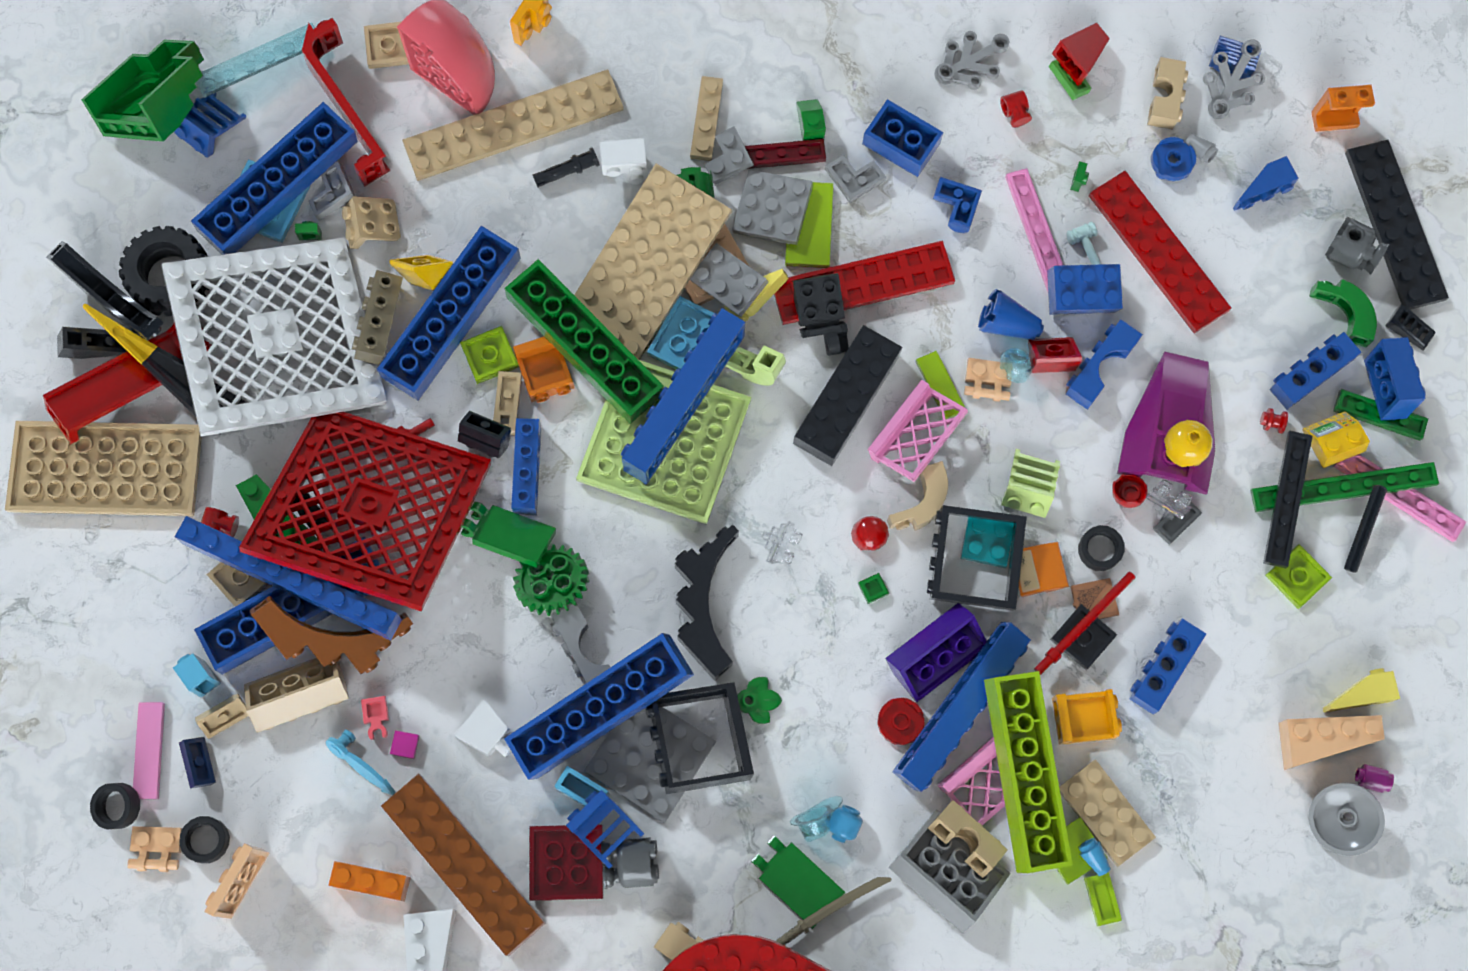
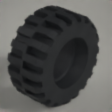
M156 226L152 228L153 231L148 232L146 229L140 232L141 236L139 238L134 237L130 240L132 243L130 247L126 246L124 248L123 254L125 257H121L119 265L122 268L119 270V277L122 280L124 289L135 302L146 310L151 311L154 315L160 316L163 312L166 317L173 316L166 286L159 287L148 284V275L151 268L156 262L165 257L177 256L189 260L208 257L197 239L192 234H188L186 230L181 228L176 230L173 226H165V229ZM202 285L197 292L206 297L204 292L210 289Z

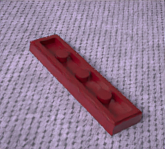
M824 139L745 146L754 164L747 169L826 162Z

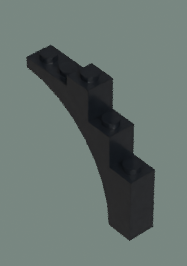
M61 241L46 256L51 263L82 291L95 299L133 333L144 339L154 338L160 333L161 326L164 323L160 318L121 291L67 243Z
M733 524L729 528L723 527L716 534L717 539L712 543L706 542L699 549L700 554H697L692 548L688 552L684 550L675 558L676 562L674 563L675 569L691 585L689 588L687 586L683 587L676 594L678 596L676 604L692 621L691 624L686 622L679 628L677 640L715 681L733 665V661L722 648L713 629L709 613V591L718 562L726 549L739 536V530Z

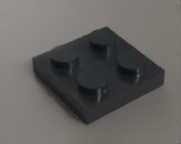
M1080 604L1050 640L1057 645L1090 611ZM1097 617L1064 652L1081 667L1088 670L1118 634Z

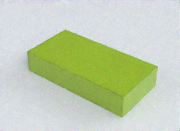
M1109 872L1102 876L1095 875L1084 878L1096 925L1102 926L1122 921Z

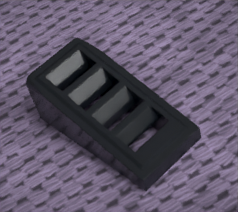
M1403 304L1395 310L1385 325L1401 337H1408L1409 342L1421 350H1425L1436 333ZM1400 318L1404 319L1402 323L1399 321ZM1408 322L1412 324L1409 329L1405 327ZM1415 327L1419 329L1416 335L1412 333ZM1424 332L1427 335L1422 341L1419 339V337Z

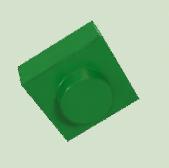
M1079 161L1074 172L1070 190L1079 192L1081 186L1086 185L1089 177V172H1086L1088 163Z
M303 221L302 223L295 224V233L299 240H322V231L318 223Z

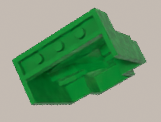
M164 39L148 54L130 55L81 100L103 136L164 142L181 125L194 105L189 94L197 88L195 83L203 76L199 69V64L204 58L195 41Z

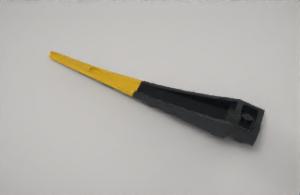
M83 304V309L196 417L184 361L138 336L88 304ZM214 382L216 393L218 394L222 386ZM226 390L221 398L232 403L236 395ZM240 399V401L237 403V405H238V404L248 403V402H246V401L243 400V399Z

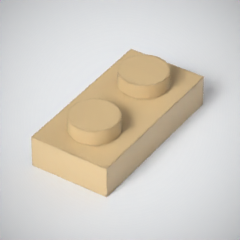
M237 693L195 717L196 723L205 736L210 739L248 717L246 704Z

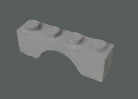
M578 604L576 606L571 605L568 607L569 611L563 609L559 615L557 613L553 614L552 619L554 622L550 625L556 637L561 634L565 642L561 646L566 656L572 655L575 661L572 667L577 677L582 676L585 682L588 683L609 669L610 665L594 664L582 655L580 642L583 634L589 627Z

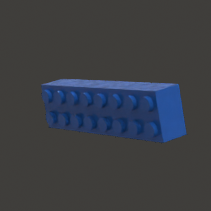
M322 102L191 220L196 231L220 254L236 253L358 142L355 131L327 104Z
M480 226L378 366L377 371L380 377L419 401L520 261L519 248L485 227Z
M721 308L718 314L714 313L708 323L710 325L706 332L702 331L696 340L697 346L693 351H688L684 358L685 364L681 369H676L671 378L673 382L669 388L665 387L659 395V403L656 407L652 406L646 415L647 421L644 425L640 424L633 435L635 439L631 445L626 444L621 452V456H623V471L646 485L744 339L745 321Z
M371 546L366 547L368 554L374 552ZM361 550L349 553L352 559L363 556ZM378 559L372 560L375 567L381 565ZM333 583L361 597H365L368 595L366 593ZM272 586L195 628L194 631L215 671L223 675L275 646L250 613L252 608L270 596L283 610L311 626L332 615V613Z
M661 633L504 739L527 779H538L694 676V673L670 634Z

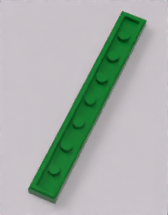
M1430 462L1304 481L1300 506L1370 496L1374 485L1384 486L1387 488L1386 493L1439 485L1435 463ZM1278 485L1252 488L1250 490L1255 512L1273 510Z

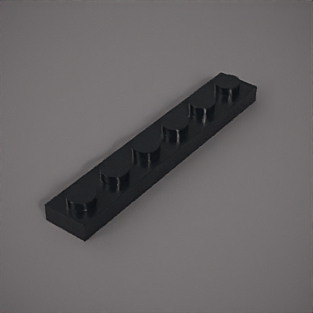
M1295 431L1287 433L1263 564L1285 569L1289 566L1313 435Z

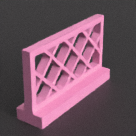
M921 380L868 448L870 457L875 462H882L915 482L968 413V410L931 389L928 383ZM931 397H934L940 401V406L927 409L926 403ZM955 409L959 412L955 418H945L944 411ZM942 412L943 420L930 423L928 414ZM926 415L927 424L914 426L913 420L917 416ZM944 426L945 431L942 435L932 437L931 428ZM928 429L930 438L916 440L915 431ZM912 432L914 441L900 443L902 434ZM931 443V450L928 453L919 454L918 445ZM915 446L916 455L903 458L902 449ZM899 449L900 459L889 460L886 458L889 451ZM917 461L918 467L911 473L905 469L904 463Z
M994 737L988 740L937 784L951 801L954 800L958 805L962 806L970 816L972 805L984 806L983 817L977 821L981 825H984L1005 806L1002 788L990 787L991 773L1000 774L999 771L991 770L992 760L997 756ZM987 772L986 787L973 786L976 773ZM960 787L969 788L968 802L959 801L953 793ZM973 788L985 789L984 804L972 803ZM990 790L1002 791L1001 801L997 805L989 804Z

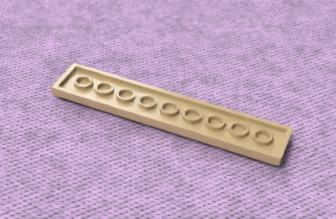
M607 69L408 137L402 141L416 179L420 181L623 111V105Z

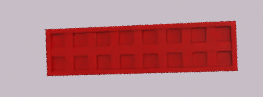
M1126 170L1090 192V199L1194 334L1231 310L1232 307Z
M942 240L788 277L789 279L778 289L774 297L782 325L799 321L794 302L793 281L838 273L844 310L952 285L955 283V278Z

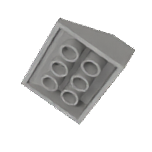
M936 809L888 868L964 933L977 921L1011 873L997 863L982 878L965 862L970 854L969 845L965 840L955 837L945 844L928 829L941 813Z

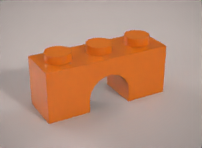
M334 861L328 886L405 902L411 877Z

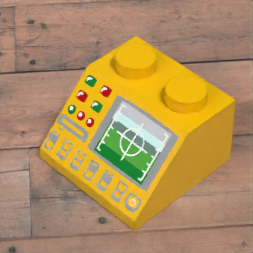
M1346 412L1302 429L1304 434L1313 435L1311 447L1322 468L1365 452L1370 443L1360 422Z

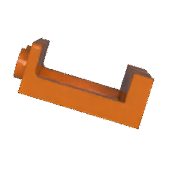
M1372 84L1328 88L1311 112L1315 132L1358 128L1360 125L1359 110L1363 107H1373L1375 105Z
M545 337L513 346L531 403L547 401L550 396L556 394L559 396L566 395L571 392V389H574V382L564 356Z

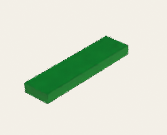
M1344 389L1338 392L1333 410L1337 413L1346 412L1357 420L1419 441L1424 437L1429 419L1411 413L1407 419L1380 420L1375 400Z

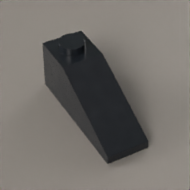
M62 327L57 335V353L59 358H98L119 356L127 352L115 338L103 329Z

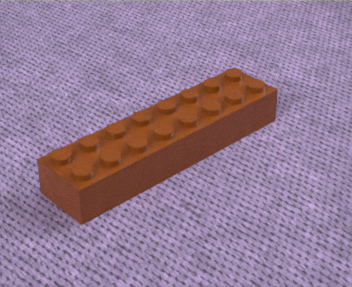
M419 773L381 805L505 956L509 957L546 924Z

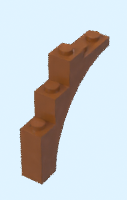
M270 596L250 610L252 617L286 660L290 657L296 658L305 650L303 647L307 645L323 667L328 664L330 666L334 665L341 659V654L344 653L358 672L363 674L364 672H371L378 666L377 662L380 661V658L376 652L378 650H385L392 643L390 640L367 629L353 632L331 631L311 626L283 610ZM405 612L399 615L402 621L392 640L398 635L399 637L404 636L411 630L410 626L413 625V622Z

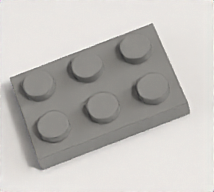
M717 243L705 256L690 279L739 317H742L769 282L765 277Z

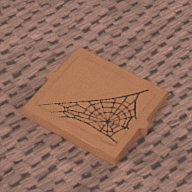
M1110 578L1070 586L1074 600L1072 605L1077 609L1082 604L1091 611L1113 588ZM1116 599L1098 616L1099 619L1119 616Z

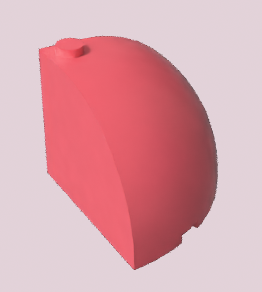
M431 0L422 4L397 26L410 69L471 114L476 115L483 112L490 101L495 84L494 64L484 40L470 23L469 19L446 0Z

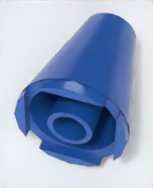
M993 290L988 297L991 302L988 306L984 305L978 323L979 331L1029 340L1040 337L1044 329L1042 319L1003 291Z

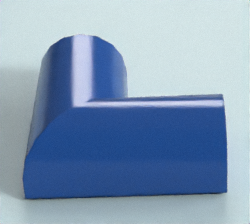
M940 177L933 199L954 206L948 222V227L958 233L969 232L982 190Z

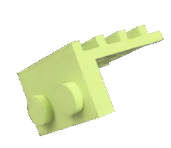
M1016 449L1008 486L1001 505L1046 518L1055 496L1054 492L1057 485L1060 461L1056 460L1055 463L1021 454L1020 449Z

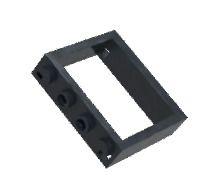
M943 505L941 510L936 512L935 524L939 525L938 534H933L932 547L936 548L935 557L931 556L929 570L933 571L932 580L927 582V594H930L929 600L1010 611L1016 610L1027 516ZM949 515L1014 523L1005 601L939 592Z
M735 682L668 692L646 707L647 718H651L653 725L650 727L651 739L656 741L657 749L654 750L656 764H660L662 773H659L661 788L665 787L666 794L751 780L754 771ZM723 698L739 772L673 783L658 708Z

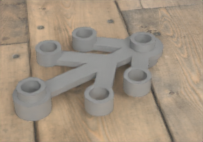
M968 31L963 38L964 47L961 59L953 65V58L958 52L959 45L956 41H949L945 47L946 56L944 63L935 69V79L945 85L957 81L968 84L972 90L979 89L982 82L979 75L969 76L959 72L966 69L986 74L990 80L997 79L1000 73L998 66H989L977 62L995 52L1004 53L1008 49L1009 38L1005 34H997L993 37L991 45L970 55L972 47L976 43L977 35L973 31ZM967 37H972L974 40L969 41ZM953 46L955 50H950L948 47ZM993 70V71H995L997 74H994V75H993V74H991L989 71ZM942 73H947L949 76H943ZM976 80L978 84H973L971 81Z
M1251 39L1243 43L1241 47L1242 56L1232 75L1227 63L1228 55L1225 52H1218L1214 55L1213 62L1219 67L1224 85L1222 94L1220 95L1216 83L1218 76L1215 72H1207L1203 76V82L1208 85L1212 98L1208 105V112L1213 118H1225L1229 114L1230 109L1241 105H1251L1255 101V95L1252 92H1244L1239 98L1229 100L1234 91L1252 85H1262L1265 82V75L1262 72L1253 73L1251 77L1239 80L1249 60L1261 52V44L1257 40ZM1248 45L1253 48L1251 53L1247 52ZM1219 55H1222L1224 58L1222 63L1218 61ZM1209 74L1213 76L1211 83L1207 80ZM1256 75H1259L1261 78L1259 83L1255 81ZM1246 95L1250 96L1248 103L1244 99ZM1217 104L1221 105L1222 109L1220 112H1217L1215 109Z

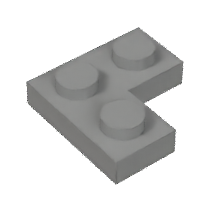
M735 126L715 136L723 155L704 164L708 173L712 172L714 185L754 165Z
M844 155L825 166L826 172L849 203L886 181L885 174L874 160L855 171Z
M338 161L321 175L326 189L309 200L314 216L319 221L347 204L353 196L356 197L346 172Z

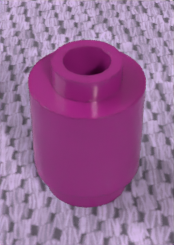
M1363 764L1361 768L1356 770L1355 781L1358 782L1359 786L1380 793L1384 791L1390 792L1394 783V775L1386 769Z

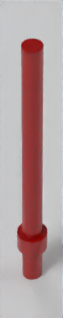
M1129 571L1054 648L1051 647L1045 653L1046 657L1034 668L1035 672L1039 671V674L1042 675L1052 663L1056 664L1061 659V654L1136 578L1135 575Z

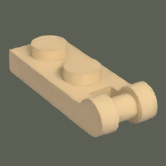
M499 371L493 420L502 424L501 418H509V424L503 425L511 427L510 436H515L522 373Z

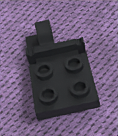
M835 273L793 281L794 302L799 318L798 323L800 326H805V328L799 329L801 337L807 338L824 335L826 354L828 356L847 352L849 349L847 324L844 321L839 322V320L845 319L839 274Z

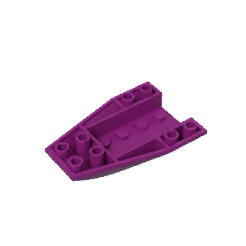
M1164 351L1125 430L1117 474H1134L1138 477L1145 474L1183 483L1185 484L1184 490L1207 495L1215 456L1209 362ZM1185 420L1198 421L1205 425L1211 433L1213 439L1211 452L1198 466L1181 467L1173 463L1166 455L1164 438L1170 428L1178 422Z

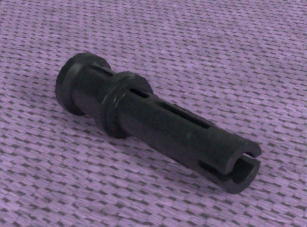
M593 147L580 155H572L570 160L532 174L537 188L575 172L581 174L584 169L594 165L596 167L600 166Z

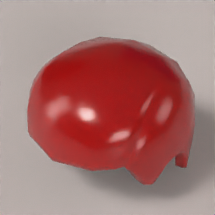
M1122 474L1113 482L1112 496L1117 504L1124 508H1135L1141 505L1147 498L1148 489L1146 483L1142 478L1134 474Z
M875 516L861 518L852 528V541L860 550L875 551L880 549L888 540V526L885 521Z

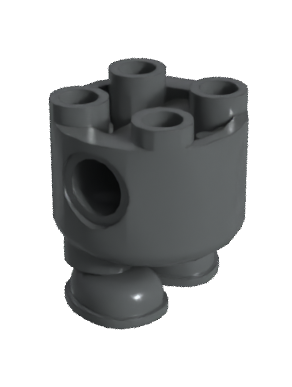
M1346 217L1325 255L1350 269L1357 268L1361 271L1365 269L1371 275L1389 244L1380 243L1376 248L1373 246L1376 240V231L1353 218Z
M651 837L625 839L606 858L610 862L614 856V859H617V868L615 870L613 867L609 869L604 865V889L611 888L615 881L624 888L654 886V883H658L659 865L654 864V859H656L657 840H651ZM605 841L601 843V854L611 846L610 843Z

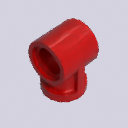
M1023 90L1000 98L1003 114L1005 117L1011 118L1010 123L1012 127L1023 126L1032 120L1031 114L1027 112L1029 110V103Z
M206 507L201 523L234 538L239 525V516L232 515L230 517L225 511Z

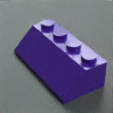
M957 603L885 659L895 677L917 703L972 661L987 640L974 614L960 603Z

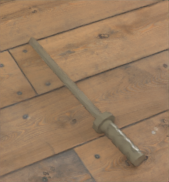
M876 877L855 888L803 921L802 919L798 920V924L779 937L776 942L786 945L803 932L805 934L808 933L810 927L830 914L878 887L891 882L892 879L890 877Z

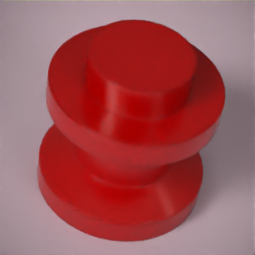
M1268 408L1261 415L1260 425H1263V430L1268 431L1273 427L1277 428L1278 433L1283 434L1288 422V412L1283 411L1281 415L1274 414L1272 408Z

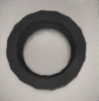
M1104 525L1090 528L1081 537L1078 544V554L1081 561L1088 568L1095 571L1112 569L1122 559L1125 552V543L1122 536L1114 528ZM1103 535L1113 542L1115 552L1110 560L1098 561L1089 554L1088 544L1093 537Z
M126 783L104 784L95 791L90 801V813L93 821L99 827L106 830L122 829L130 826L137 819L140 811L138 793L131 785ZM117 791L124 799L125 810L119 820L113 821L106 812V801L112 792Z
M199 816L191 819L183 827L180 833L179 845L182 853L188 859L197 863H212L219 860L226 853L230 835L227 827L220 820L210 816ZM203 825L213 827L219 836L217 847L208 854L195 852L190 843L192 833Z

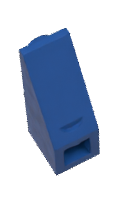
M1285 156L1268 163L1239 198L1233 210L1235 211L1240 208L1246 210L1257 201L1262 200V202H1265L1279 192L1285 194L1291 191L1299 177L1288 157Z

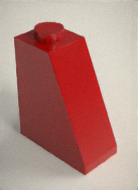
M1095 23L1060 40L1052 55L1077 86H1079L1091 71L1110 38L1099 24Z

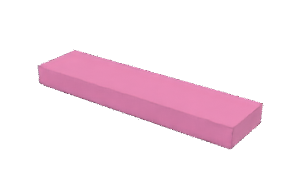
M140 702L138 705L133 788L137 791L140 800L159 799L165 703Z

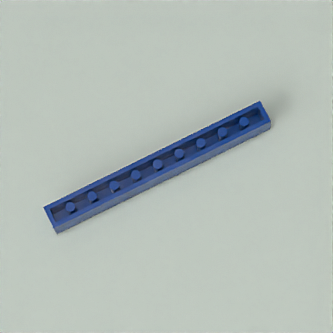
M188 516L185 517L174 536L189 548L390 641L402 621L396 612L327 580L242 553L239 549L242 541Z

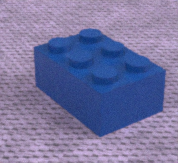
M887 99L864 132L862 145L918 177L939 147L944 132Z
M1120 264L1053 266L1047 270L1049 315L1115 313L1123 309Z
M1408 337L1381 339L1364 360L1380 420L1407 419L1426 399L1425 388L1421 384L1420 371L1418 366H1416L1413 357L1414 351L1412 346H1410Z

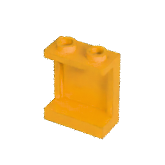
M1112 689L1073 695L1056 694L1052 697L1059 745L1109 740L1120 736L1119 732H1122V723L1116 715L1118 699L1116 694L1113 695Z

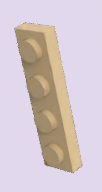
M706 76L701 78L690 159L712 160L723 87L722 78Z

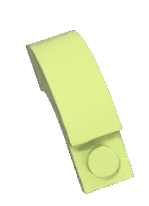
M765 345L758 355L738 346L725 367L741 374L743 379L768 386L775 382L786 364L784 354Z

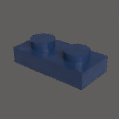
M205 737L185 739L179 742L190 789L210 786L216 783Z

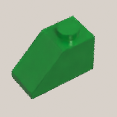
M818 99L796 102L802 141L824 139L826 126L823 109Z

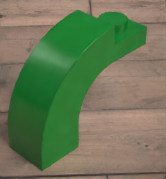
M1343 279L1336 286L1329 281H1317L1311 288L1309 297L1338 306L1347 317L1348 329L1346 335L1355 345L1368 347L1375 338L1377 318L1375 309L1367 295L1360 288Z

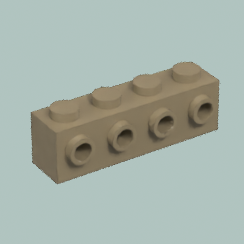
M376 270L374 277H369L366 290H370L369 297H364L361 308L365 310L364 317H359L356 328L361 330L359 337H354L352 350H355L354 359L380 365L383 361L403 277Z

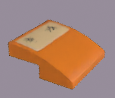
M1058 542L1023 548L1019 579L1021 597L1041 592L1048 593L1069 587Z

